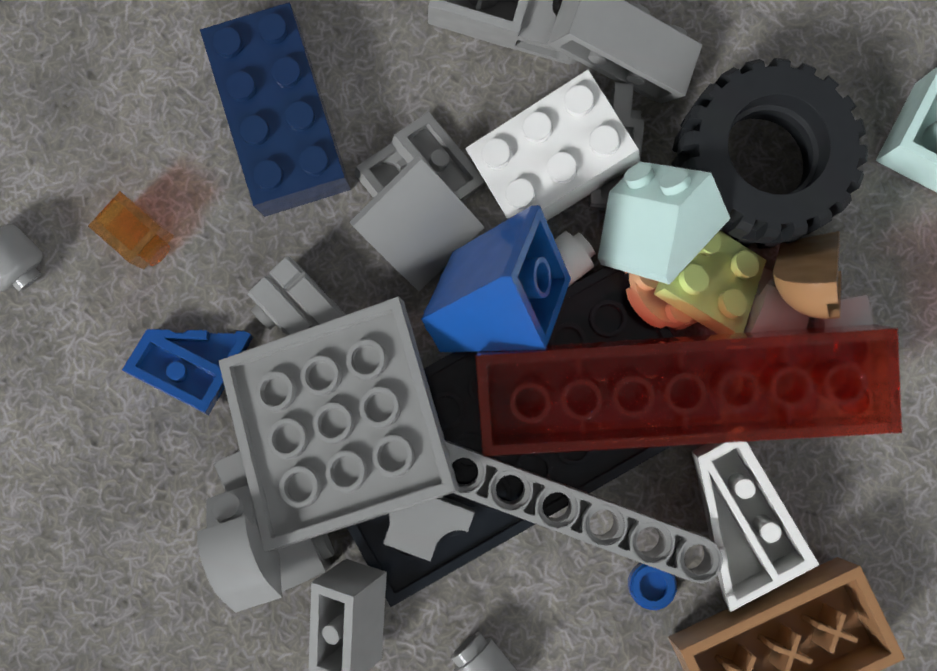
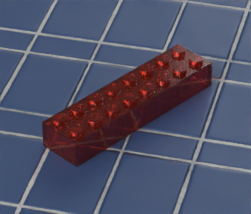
M871 324L547 345L546 350L479 351L476 354L483 456L902 433L898 328Z

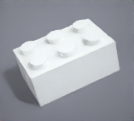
M588 69L465 148L507 219L530 206L540 205L546 221L587 197L593 191L624 174L629 168L640 161L638 147Z

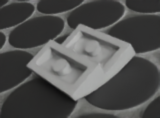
M430 112L394 134L391 144L357 165L354 175L373 198L417 155L462 202L485 184L480 172Z
M418 155L350 221V224L418 291L447 265L453 251L470 242L485 228Z

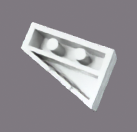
M731 429L692 451L710 541L717 545L723 558L722 569L718 574L722 597L730 612L819 565L742 433Z

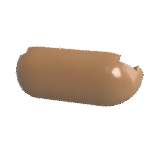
M840 231L800 238L788 244L783 242L779 247L773 269L774 282L784 301L801 314L818 319L841 318L842 272L838 271Z

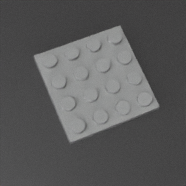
M395 297L219 360L264 552L274 551L459 491L405 303L400 297Z

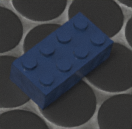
M290 2L200 29L253 206L266 217L351 190L301 28Z

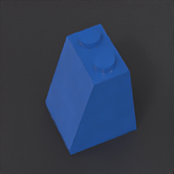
M540 205L526 208L452 252L421 318L425 329L431 335L440 352L546 350L571 277Z

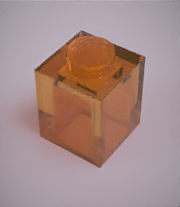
M121 191L88 225L126 261L142 269H145L148 265L154 266L161 262L170 251L168 243L174 238V235L135 200Z

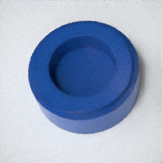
M639 563L629 574L628 590L634 601L641 607L648 610H659L665 608L673 601L677 592V581L675 576L670 573Z

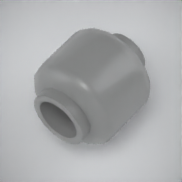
M13 224L0 226V292L7 291L12 287L22 292L41 276L36 267L41 263L43 253Z

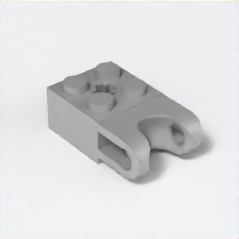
M430 0L428 24L568 65L577 62L573 58L547 45L557 18L553 11V3L558 0Z

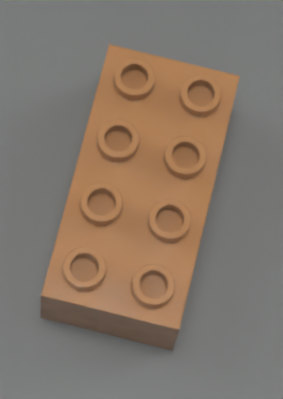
M839 557L801 574L732 612L728 608L668 636L683 671H881L905 659L861 566Z

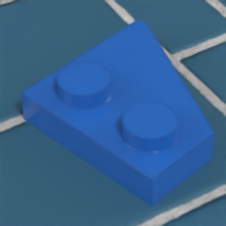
M147 329L122 370L130 376L209 416L225 388L219 360L246 351L253 337L246 331H236V334L209 333L207 330H188L183 333H174L171 330Z

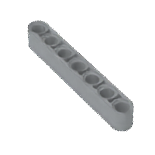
M445 440L451 464L459 458H469L478 467V475L475 480L469 484L457 483L459 491L454 492V494L691 582H709L717 577L722 569L723 558L720 549L714 542L696 532ZM507 475H515L523 483L521 495L512 501L503 500L496 494V484L502 477ZM551 493H563L568 500L566 512L556 518L545 515L542 508L545 498ZM603 509L610 510L613 516L611 529L600 535L592 533L590 519L593 514ZM655 527L659 535L658 543L649 551H640L637 546L639 533L645 528ZM693 545H701L704 550V559L701 564L694 568H687L684 562L686 551Z

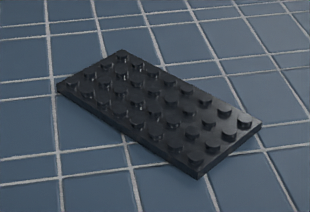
M607 266L568 287L546 350L453 352L424 368L444 440L588 493L593 492L721 417L669 328L666 326L660 329L651 326L631 306L626 293V289L630 287L629 273L625 274L624 271ZM459 458L452 463L457 483L469 484L477 477L478 467L471 459ZM515 475L504 476L496 484V494L506 501L517 499L523 491L522 480ZM560 492L548 495L543 502L544 514L549 517L567 507V497ZM454 493L444 495L446 498L473 507L475 513L468 532L462 530L451 531L438 541L431 561L383 544L390 525L389 514L357 523L347 528L367 565L387 572L385 598L390 607L532 527L535 523Z

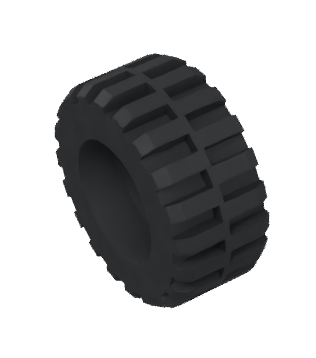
M774 58L765 67L764 61L757 59L746 62L740 71L733 67L724 72L714 84L710 83L699 96L680 124L682 128L674 140L672 150L677 152V156L671 163V166L710 172L731 218L720 231L733 236L734 240L745 247L752 243H757L759 249L773 248L783 242L788 244L799 240L832 221L833 216L844 211L852 201L851 193L860 188L864 178L863 171L857 168L867 162L868 147L867 145H860L859 141L867 133L863 120H855L851 112L857 106L849 95L842 98L835 90L839 83L829 75L822 80L814 75L817 70L815 67L803 62L796 69L790 67L791 61L789 59ZM747 119L767 120L784 128L795 139L803 158V174L799 186L793 192L782 195L766 193L748 184L738 174L732 164L728 149L729 132L736 123Z

